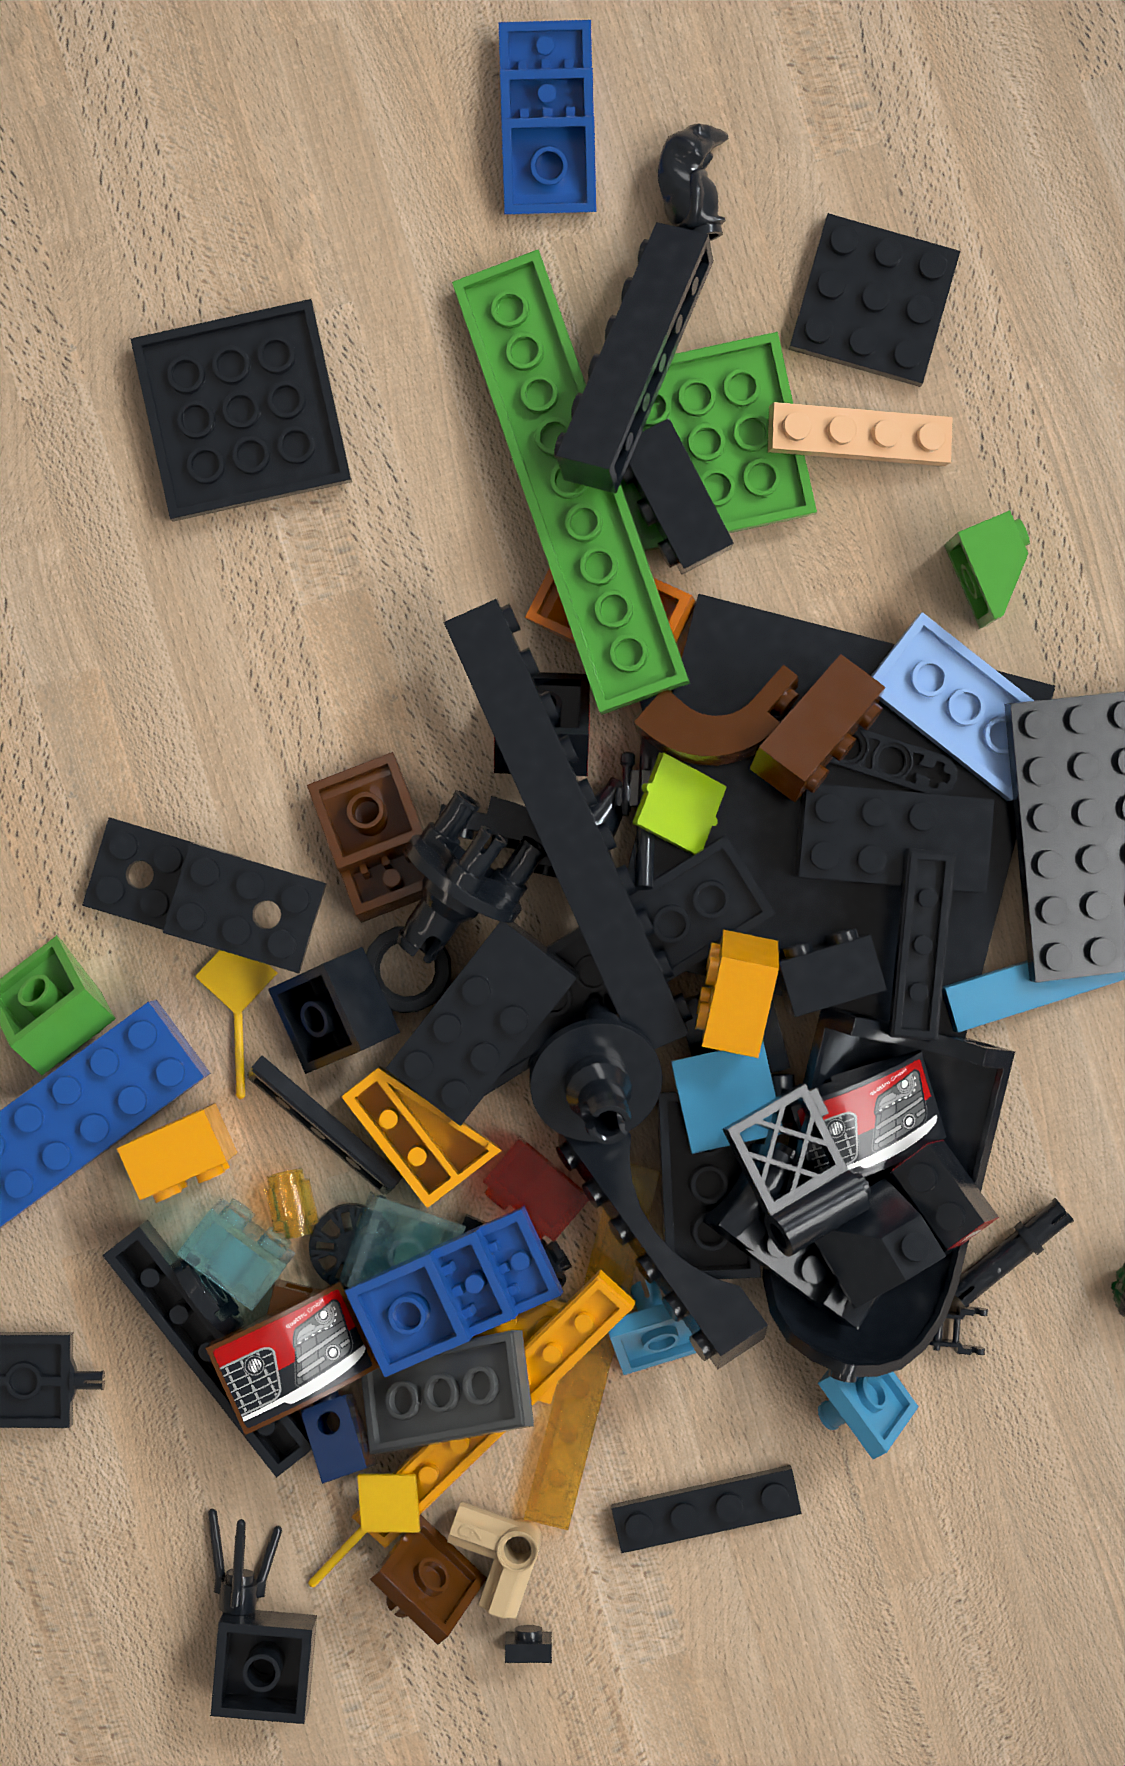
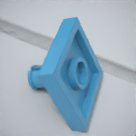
M645 1280L650 1295L648 1298L645 1297L641 1281L632 1285L630 1291L634 1298L637 1312L625 1315L609 1331V1336L623 1375L696 1353L689 1340V1336L692 1335L691 1331L683 1320L676 1322L670 1316L662 1302L660 1287L655 1281L649 1284Z
M828 1369L818 1382V1385L829 1398L828 1401H823L818 1406V1415L822 1424L829 1430H836L839 1426L847 1423L872 1459L887 1453L918 1409L917 1403L894 1372L878 1377H857L855 1383H848L830 1377Z

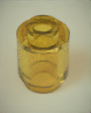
M303 1168L287 1170L267 1176L268 1187L264 1190L274 1233L284 1232L285 1239H293L311 1234V1225L318 1223L319 1218L310 1178L304 1177Z

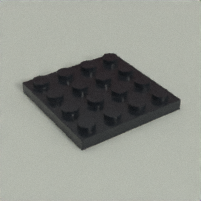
M312 299L130 338L169 517L172 522L352 482Z

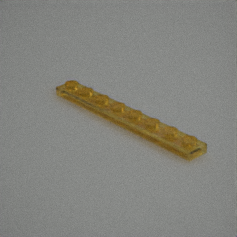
M630 1163L632 1183L640 1207L648 1219L660 1170ZM602 1208L583 1286L601 1269L629 1295L636 1268L635 1259L638 1256L628 1243L623 1246L617 1241L608 1225V1221L611 1218ZM609 1332L558 1380L523 1519L569 1530L614 1354V1347Z

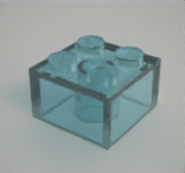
M370 1191L339 1280L346 1287L350 1288L407 1259L463 1234L466 1226L454 1219Z
M222 1198L208 1211L177 1252V1255L253 1311L296 1253L289 1249L292 1242L280 1231L271 1226L266 1231L252 1221L255 1214L243 1203L236 1199H232L228 1203Z

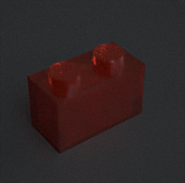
M520 1135L483 1178V1183L488 1186L484 1193L500 1208L506 1210L511 1205L516 1210L525 1206L540 1240L546 1235L554 1242L589 1201L583 1189Z

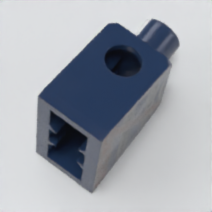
M337 1390L313 1402L312 1407L301 1410L322 1484L378 1464L375 1454H369L367 1431L353 1393L340 1396ZM331 1412L336 1413L340 1418V1426L336 1432L332 1431L327 1424V1417Z

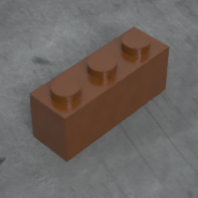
M840 654L760 745L750 770L794 803L806 789L814 793L829 774V770L825 767L833 757L840 762L851 750L857 740L852 735L861 726L867 731L876 721L883 710L878 705V702L886 687Z

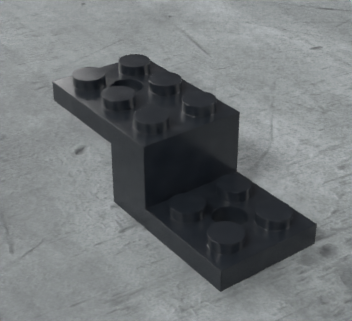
M109 817L82 906L162 929L163 933L291 972L300 973L327 883ZM139 861L148 863L154 873L152 882L145 888L135 887L129 879L130 868ZM265 901L274 902L281 912L280 921L275 927L270 929L261 927L255 919L257 906Z

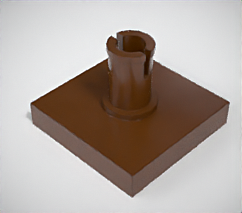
M420 1514V1532H404L370 1580L387 1596L386 1603L390 1611L396 1606L400 1608L394 1614L395 1616L400 1618L408 1616L438 1645L450 1635L487 1577L452 1544L448 1543V1540Z

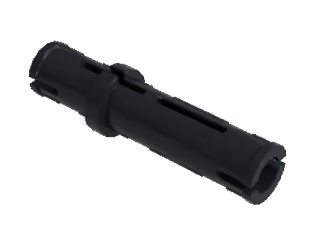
M1056 1198L1025 1224L1021 1221L1014 1226L1016 1231L960 1276L955 1295L966 1308L1032 1253L1039 1255L1044 1250L1043 1244L1069 1223L1074 1222V1219L1065 1211L1066 1209Z

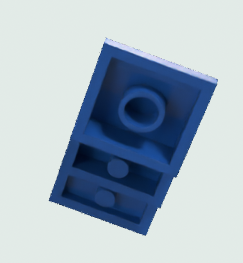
M591 20L498 22L504 215L596 212Z
M525 1206L443 1242L345 1290L384 1377L470 1341L473 1336L513 1320L518 1314L555 1299L564 1292Z

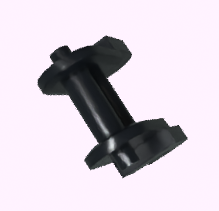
M957 1306V1312L948 1311L946 1319H954L953 1339H942V1324L929 1345H933V1350L940 1351V1346L954 1347V1351L957 1354L971 1355L976 1353L977 1355H985V1348L962 1345L959 1338L961 1320L964 1319L965 1315L974 1316V1314H979V1316H988V1309Z

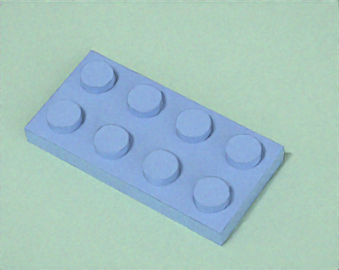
M922 612L917 615L871 675V677L886 687L880 701L1006 801L1013 800L1004 704L1034 700Z

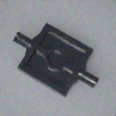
M0 1332V1428H70L73 1425V1399L77 1390H104V1370L77 1371L73 1358V1332Z

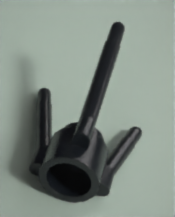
M212 1508L208 1511L215 1571L214 1593L220 1594L219 1610L231 1615L252 1614L256 1611L257 1598L265 1597L266 1581L278 1548L282 1528L280 1526L274 1527L257 1578L254 1579V1572L244 1569L246 1522L243 1519H239L236 1523L233 1569L227 1570L225 1575L218 1515L216 1509Z

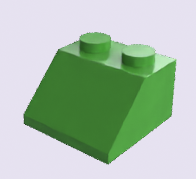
M1010 510L957 532L944 544L979 629L990 625L1004 616L1028 556L1026 546L1030 544L1028 532L1021 519L1014 520Z
M57 935L0 978V1027L10 1047L41 1075H44L55 1065L62 1062L68 1055L94 1035L100 1033L116 1019L100 989Z

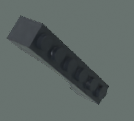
M627 1132V1136L614 1144H602L596 1141L575 1140L558 1133L559 1146L556 1147V1151L560 1160L569 1171L576 1169L585 1181L582 1184V1188L591 1204L595 1208L602 1205L611 1218L608 1221V1225L617 1241L623 1246L627 1243L631 1246L638 1256L635 1259V1264L644 1279L649 1284L655 1281L665 1295L662 1297V1302L670 1316L676 1322L683 1320L692 1333L689 1336V1340L699 1357L703 1361L710 1358L715 1367L720 1369L765 1338L768 1324L742 1288L738 1285L718 1280L692 1267L673 1252L652 1228L640 1207L632 1183L630 1166L631 1134Z

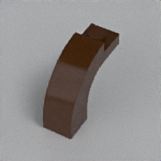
M783 665L748 705L739 711L722 716H711L696 712L685 705L669 690L660 692L634 721L636 732L661 752L680 761L698 765H723L744 760L755 755L760 745L780 724L773 715L776 712L780 716L784 715L798 699L799 694L795 691L798 688V676Z

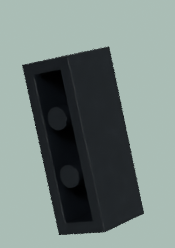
M668 418L643 431L625 471L623 481L626 485L634 482L642 499L636 501L642 518L648 527L656 524L663 538L657 545L669 568L677 565L681 575L731 550L734 542L671 420Z

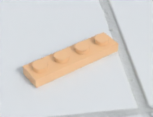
M774 402L769 406L768 452L946 466L951 463L952 417Z

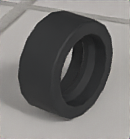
M396 926L379 934L368 947L366 955L391 1010L399 1013L419 1012L433 1005L446 991L452 974L451 958L446 947H443L438 952L439 956L434 960L435 974L431 984L425 991L415 996H401L393 993L385 986L381 978L380 964L383 955L388 949L398 944L396 939L399 931L404 926Z

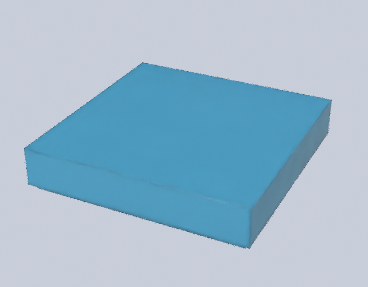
M763 1041L759 1058L719 1050L671 1061L692 1154L729 1146L730 1144L722 1129L776 1098ZM773 1114L763 1120L771 1123ZM753 1125L742 1131L740 1135L744 1142L767 1137L769 1129Z

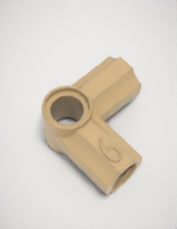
M461 1501L447 1542L493 1559L478 1606L484 1608L489 1614L500 1618L516 1619L542 1546L543 1537L541 1530L536 1523L529 1519L519 1518L513 1520ZM516 1536L523 1537L530 1543L531 1550L523 1554L517 1553L511 1549L508 1540Z

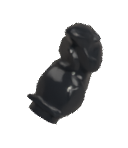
M698 123L668 136L659 158L658 183L664 202V212L672 226L709 234V239L712 241L723 235L721 225L726 220L725 217L718 215V192L714 183L708 178V173L705 169L713 159L712 148L727 141L728 134L711 125Z

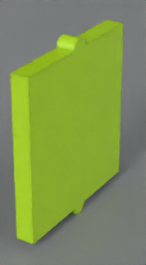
M659 753L648 783L642 785L644 794L632 823L694 855L704 848L711 827L716 826L718 823L716 814L727 786L666 753Z

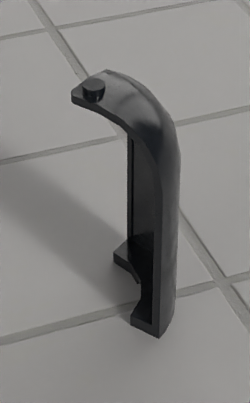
M829 1007L821 1009L803 1084H806L808 1089L832 1082L830 1076L921 1050L946 1134V1138L943 1140L981 1191L1015 1051L963 1036L958 1038L938 1034V1041L894 1038L888 1036L889 1022L874 1018L869 1014ZM794 1119L792 1130L798 1132L796 1122ZM790 1136L788 1147L796 1151L799 1139ZM805 1155L802 1167L810 1171ZM904 1161L864 1178L869 1186H872L886 1178L894 1168ZM969 1240L926 1271H921L907 1281L881 1294L859 1329L839 1324L763 1267L762 1279L769 1312L786 1342L812 1362L828 1368V1375L836 1380L855 1383L857 1377H878L901 1370L928 1347L944 1323L959 1284Z

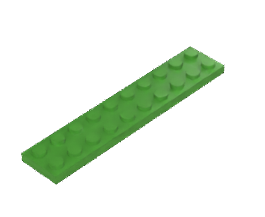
M539 249L453 281L455 293L600 714L603 715L656 696L660 692L670 691L690 684L621 483L615 494L565 481L558 460L554 457L557 438L561 432L567 431L572 420L571 409L573 401L579 392H584L586 382Z

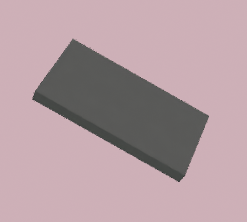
M511 1330L471 1338L470 1341L387 1377H384L380 1367L361 1377L369 1454L389 1453L534 1426L522 1330Z

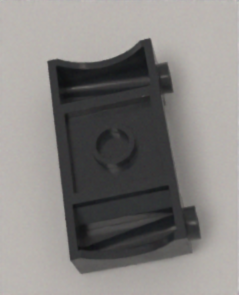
M777 1142L772 1159L792 1165L795 1150L783 1143ZM752 1143L748 1151L762 1155L764 1144ZM753 1160L758 1169L760 1162ZM770 1165L765 1185L773 1199L785 1191L790 1172ZM742 1170L732 1190L718 1206L707 1214L703 1222L836 1322L847 1327L859 1329L881 1295L854 1309L815 1243L810 1244L790 1257L785 1256L779 1251L767 1232L764 1222L765 1214ZM800 1175L798 1183L805 1180L806 1178Z

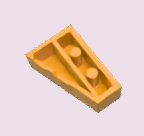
M381 1066L341 1096L427 1208L502 1151L499 1145L466 1123L459 1126L411 1087Z

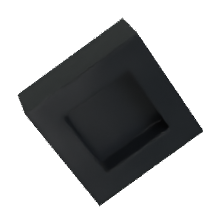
M521 1625L515 1627V1632H506L505 1663H552V1631L542 1632V1627Z

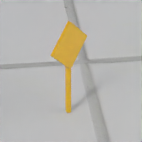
M219 950L195 977L233 1012L236 1097L243 1099L245 1097L242 1012L278 973L268 964Z
M416 1474L357 1475L361 1526L313 1575L308 1582L310 1587H316L367 1532H420Z

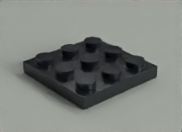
M828 213L788 350L921 387L961 251Z

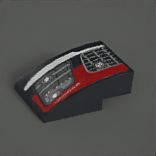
M921 1050L830 1076L832 1082L813 1087L817 1088L829 1112L822 1118L848 1170L852 1173L858 1172L863 1177H866L908 1159L928 1143L946 1138ZM797 1099L790 1103L798 1132H801L805 1113ZM812 1129L810 1136L816 1137ZM808 1143L805 1155L810 1171L816 1173L830 1165L822 1147Z

